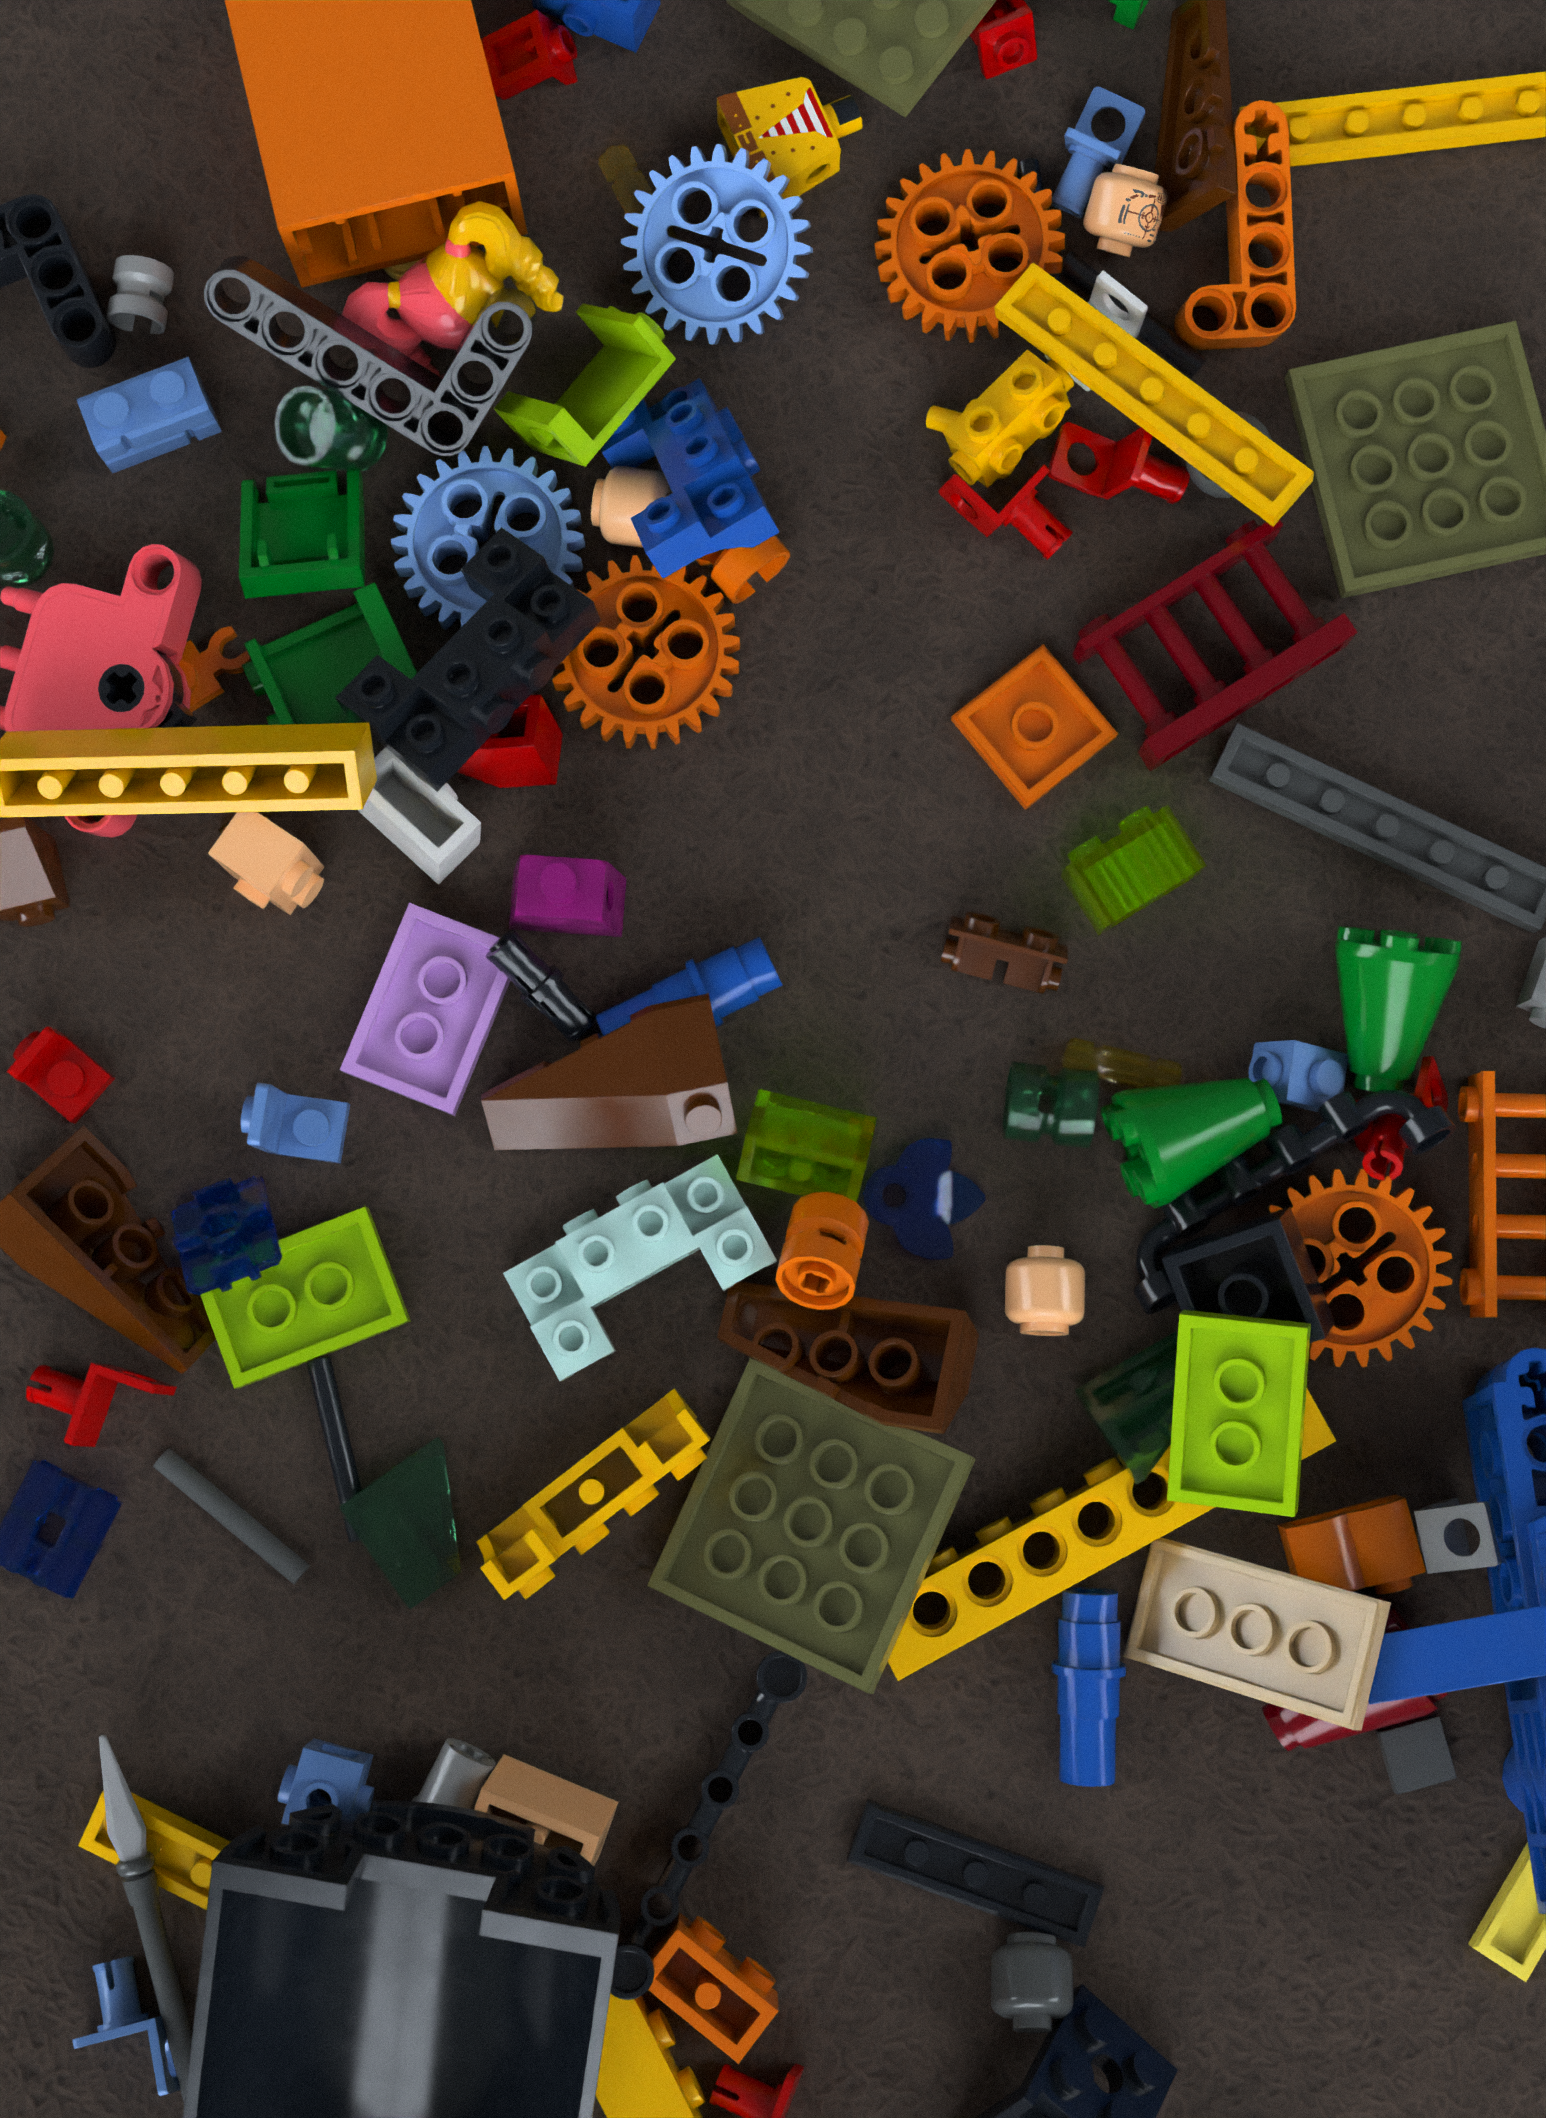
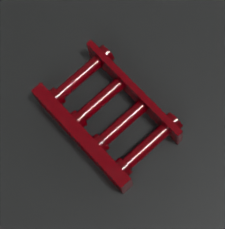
M1255 520L1247 522L1226 538L1225 542L1228 546L1114 619H1111L1108 613H1105L1092 620L1078 632L1081 639L1078 641L1072 654L1076 663L1080 665L1098 653L1148 726L1144 730L1148 738L1145 739L1137 753L1150 772L1344 649L1358 633L1345 613L1327 624L1322 617L1315 619L1270 554L1266 546L1275 540L1283 527L1281 520L1274 527L1267 522L1261 526ZM1246 560L1295 632L1291 637L1295 644L1279 655L1275 653L1273 648L1265 649L1217 579V577ZM1195 591L1202 598L1246 663L1242 668L1246 676L1230 686H1227L1223 679L1216 681L1168 610V608ZM1148 622L1197 694L1193 699L1197 707L1178 718L1174 711L1167 713L1119 642V639Z

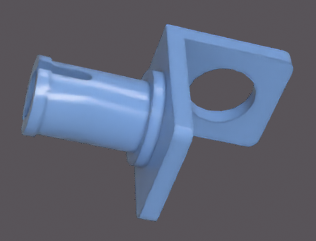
M1099 86L1092 90L1075 129L1068 127L1064 135L1065 147L1072 156L1052 196V206L1077 218H1082L1096 177L1103 170H1113L1115 163L1122 164L1144 119V107ZM1106 108L1116 109L1125 119L1124 132L1118 139L1112 142L1100 141L1094 136L1091 129L1092 120L1096 113Z
M134 1956L92 1966L93 1973L95 1972L103 2025L97 2026L98 2033L72 2039L74 2049L147 2030L159 2096L179 2091L180 2087L162 2017L149 2019L148 2013H141L133 1962H135Z

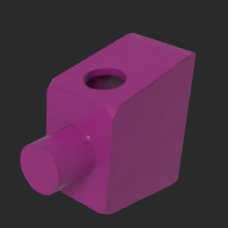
M520 855L513 872L509 929L622 937L627 878L608 861Z

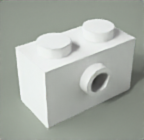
M385 747L374 758L377 781L364 808L358 811L439 885L480 844L481 822L457 801L458 797L455 791L447 782L438 792L435 791Z

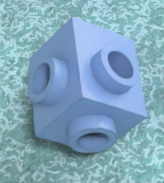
M312 1739L303 1747L298 1766L289 1764L282 1779L278 1802L287 1805L281 1823L289 1825L291 1812L329 1804L339 1807L342 1815L369 1812L375 1788L365 1784L374 1755L319 1739ZM320 1789L328 1792L331 1801L323 1798Z

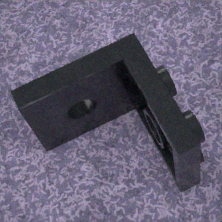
M1081 1984L1073 1990V2008L1071 2012L1064 2018L1054 2020L1052 2031L1048 2032L1021 2086L975 2118H1156L1178 2069ZM1091 2064L1100 2068L1105 2074L1109 2083V2093L1101 2090L1095 2083Z

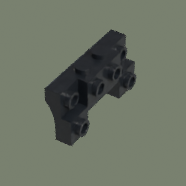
M502 527L461 568L470 589L487 602L412 679H409L379 655H376L335 697L349 719L354 723L369 722L371 736L383 744L418 778L437 792L492 734L498 733L505 728L513 712L533 691L539 690L547 684L553 675L554 669L601 621L595 604L590 598L551 572L542 555Z

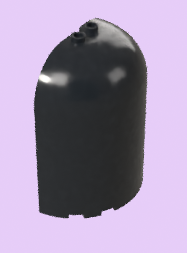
M376 1800L373 1801L372 1812L342 1815L339 1807L329 1804L291 1812L289 1825L267 1833L265 1829L258 1825L249 1829L224 1847L212 1862L183 2118H593L621 1925L620 1907L612 1889L602 1890L594 1880L595 1867L570 1847L561 1846L551 1850L534 1842L535 1829L489 1813L457 1806L415 1801Z

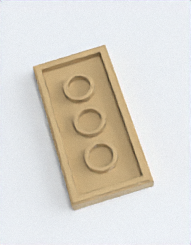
M1160 1537L1151 1542L1123 1657L1348 1729L1362 1731L1391 1602Z

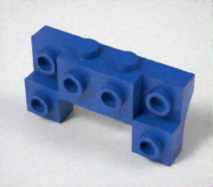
M700 378L685 387H678L670 391L662 401L650 408L642 399L600 449L612 469L616 466L635 468L656 456L673 493L667 497L654 500L645 510L631 517V521L645 553L663 579L707 554L737 547L753 548L779 533L752 478L761 469L745 442L742 431L727 406L718 411Z

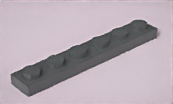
M1236 723L1208 779L1209 782L1534 934L1541 930L1546 919V867L1241 724Z

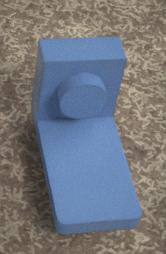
M257 1083L255 1095L247 1096L244 1101L241 1113L242 1133H248V1145L269 1154L341 1164L350 1104L347 1102L290 1095L271 1084Z

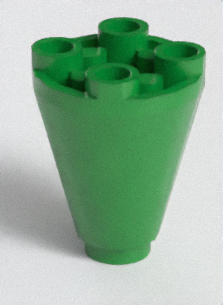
M1338 926L1335 955L1348 1067L1350 1072L1355 1073L1353 1087L1373 1092L1381 1090L1403 1091L1404 1080H1409L1412 1077L1459 967L1462 941L1425 937L1424 946H1420V938H1417V933L1381 929L1380 939L1374 940L1375 930Z
M1249 1078L1127 1089L1112 1095V1103L1100 1107L1101 1116L1108 1135L1112 1141L1120 1139L1129 1161L1120 1164V1171L1129 1194L1132 1198L1140 1196L1145 1205L1150 1204L1154 1209L1172 1202L1268 1136L1270 1128L1282 1124V1114L1278 1100L1271 1085L1265 1078L1252 1082Z

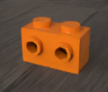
M679 1913L649 1952L654 1962V1978L648 1990L739 2064L778 2013V1992L772 1988L776 1980L769 1971L754 1959L746 1957L741 1963L722 1946L726 1942L725 1937L708 1921L697 1916L691 1922L683 1914Z

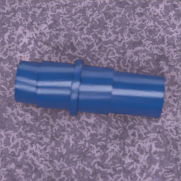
M759 936L736 948L733 945L698 963L693 958L686 961L685 969L652 984L651 989L597 1014L596 1018L602 1034L605 1036L631 1022L630 1015L649 1005L709 993L715 1026L719 1027L724 1024L723 1017L759 1001L760 996L783 986Z
M1071 1587L1062 1591V1616L1058 1619V1659L1052 1661L1051 1672L1058 1675L1057 1714L1060 1715L1059 1780L1070 1785L1101 1787L1115 1784L1116 1718L1119 1717L1120 1678L1126 1676V1664L1120 1662L1121 1620L1118 1619V1591L1097 1587Z

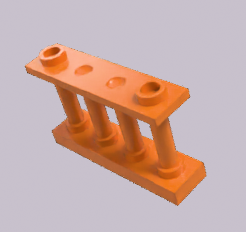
M1481 1071L1468 1077V1086H1462L1458 1095L1459 1119L1461 1122H1468L1470 1268H1463L1461 1271L1459 1294L1462 1304L1470 1305V1318L1497 1317V1300L1546 1301V1276L1497 1275V1238L1546 1240V1215L1496 1214V1178L1546 1179V1154L1496 1153V1117L1546 1118V1094L1495 1093V1071Z

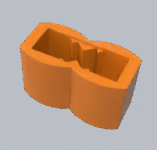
M1399 1495L1386 1496L1278 1525L1289 1570L1293 1575L1349 1591H1357L1365 1587L1374 1586L1376 1594H1388L1412 1587L1411 1577L1426 1572L1406 1498Z

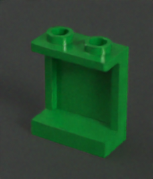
M375 582L353 592L358 602L357 604L266 645H260L255 638L244 643L251 658V661L242 664L249 683L257 697L264 694L268 695L275 710L274 714L266 717L269 725L354 723L346 716L335 697L376 655H379L409 679H412L417 674Z

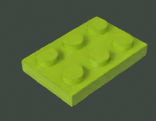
M367 1207L357 1209L192 1273L234 1389L250 1385L411 1322L372 1215Z
M1183 1310L1179 1314L1167 1501L1288 1517L1296 1516L1299 1502L1310 1323Z

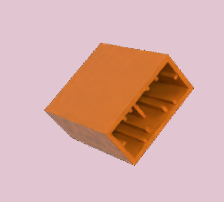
M225 0L277 228L301 288L420 260L430 251L446 242L450 224L461 207L477 201L500 207L512 220L520 235L528 234L516 176L471 0ZM475 241L470 243L474 246L483 245Z

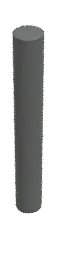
M167 1449L155 1462L153 1468L292 1584L295 1585L310 1567L305 1560L173 1450Z

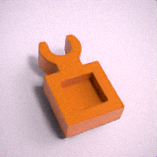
M232 626L221 628L215 632L209 641L208 649L201 653L191 640L186 642L179 666L184 671L189 690H191V712L225 692L216 679L217 676L224 672L229 674L241 673L244 671L242 664L251 661L248 651L234 659L223 657L224 645L238 636Z

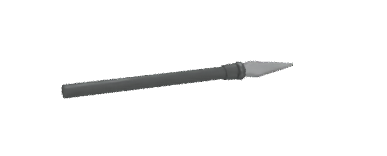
M101 1735L99 1737L107 1833L120 1859L117 1862L116 1871L121 1877H124L122 1884L129 1905L133 1906L183 2102H185L193 2031L158 1900L160 1892L156 1872L152 1868L155 1858L150 1851H147L146 1826L106 1735Z

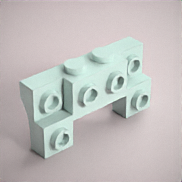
M718 1154L665 1184L662 1182L652 1188L647 1179L628 1188L616 1196L620 1206L601 1217H598L594 1209L581 1214L562 1226L567 1236L556 1241V1244L503 1273L559 1381H564L579 1370L616 1351L593 1308L694 1252L701 1250L723 1291L760 1269L777 1262L776 1257Z

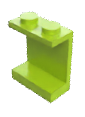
M583 303L576 313L603 343L602 349L555 404L508 391L494 407V410L521 440L534 451L586 467L676 360L675 356L662 342L665 338L663 330L653 319L642 312H638L635 315L621 312L613 306L602 308Z

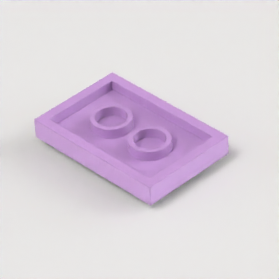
M409 903L340 1070L455 1116L511 981L486 958V954L490 952L489 949L500 938Z

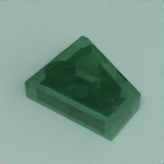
M1178 1330L1075 1390L1083 1408L1136 1484L1147 1478L1171 1445Z
M439 1437L430 1440L337 1506L407 1609H412L461 1573L444 1444Z

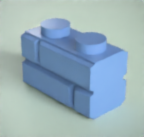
M189 357L77 399L93 445L112 474L191 444V437L202 440L222 432L202 379Z

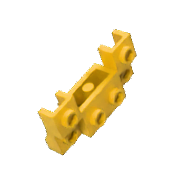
M675 1388L627 1426L613 1434L477 1541L485 1562L480 1569L504 1600L517 1590L525 1600L556 1576L549 1565L573 1546L580 1555L584 1554L610 1533L604 1524L607 1519L622 1508L631 1517L660 1494L653 1485L657 1480L671 1472L676 1480L679 1481L708 1458L701 1447L710 1441L711 1438L696 1420L697 1416Z

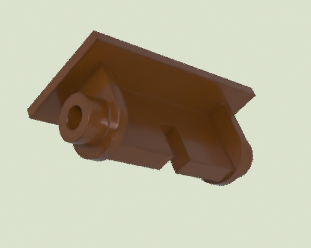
M966 912L964 919L951 917L948 934L958 936L959 938L958 941L946 938L940 960L941 962L952 964L951 971L991 980L998 959L1008 962L1003 979L1004 984L1044 994L1046 989L1057 992L1063 968L1053 966V962L1067 964L1068 961L1067 946L1058 944V935L1036 927H1025L1023 934L1000 929V920L978 912Z

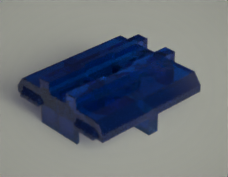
M254 1176L236 1184L233 1183L231 1178L224 1179L191 1192L195 1200L179 1205L177 1209L171 1211L175 1237H172V1241L180 1255L185 1285L189 1293L201 1295L220 1288L222 1292L233 1289L232 1282L247 1276L250 1277L251 1281L262 1277L261 1271L278 1265L282 1259L267 1189L262 1176L258 1178ZM234 1227V1230L221 1235L222 1231Z
M34 1459L0 1525V1566L14 1574L18 1573L32 1580V1583L41 1588L46 1587L48 1590L64 1598H75L95 1556L99 1554L103 1546L102 1543L123 1502L117 1500L118 1496L100 1487L96 1488L62 1471V1468L44 1459L41 1461ZM51 1512L67 1521L56 1544L39 1537L41 1528Z

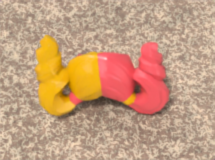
M477 201L461 207L450 224L448 239L444 244L433 249L425 257L412 265L398 281L389 283L366 282L348 296L341 315L440 377L439 371L430 363L431 357L419 345L420 342L423 340L438 349L457 350L486 300L493 292L505 288L504 280L508 276L518 290L530 296L536 306L544 311L557 312L562 310L564 296L556 291L559 279L553 270L543 265V254L529 237L520 235L512 220L500 207ZM475 241L483 244L485 253L470 243ZM395 308L401 319L389 317L387 310ZM499 310L492 315V321L496 328L504 310Z

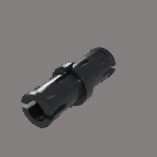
M515 930L504 934L489 949L490 952L486 954V958L514 983L521 992L520 999L529 1008L535 1006L565 1036L568 1042H573L580 1038L594 1024L593 1020L596 1019L597 1014L569 989L562 980L563 973L555 965L548 966L539 958Z

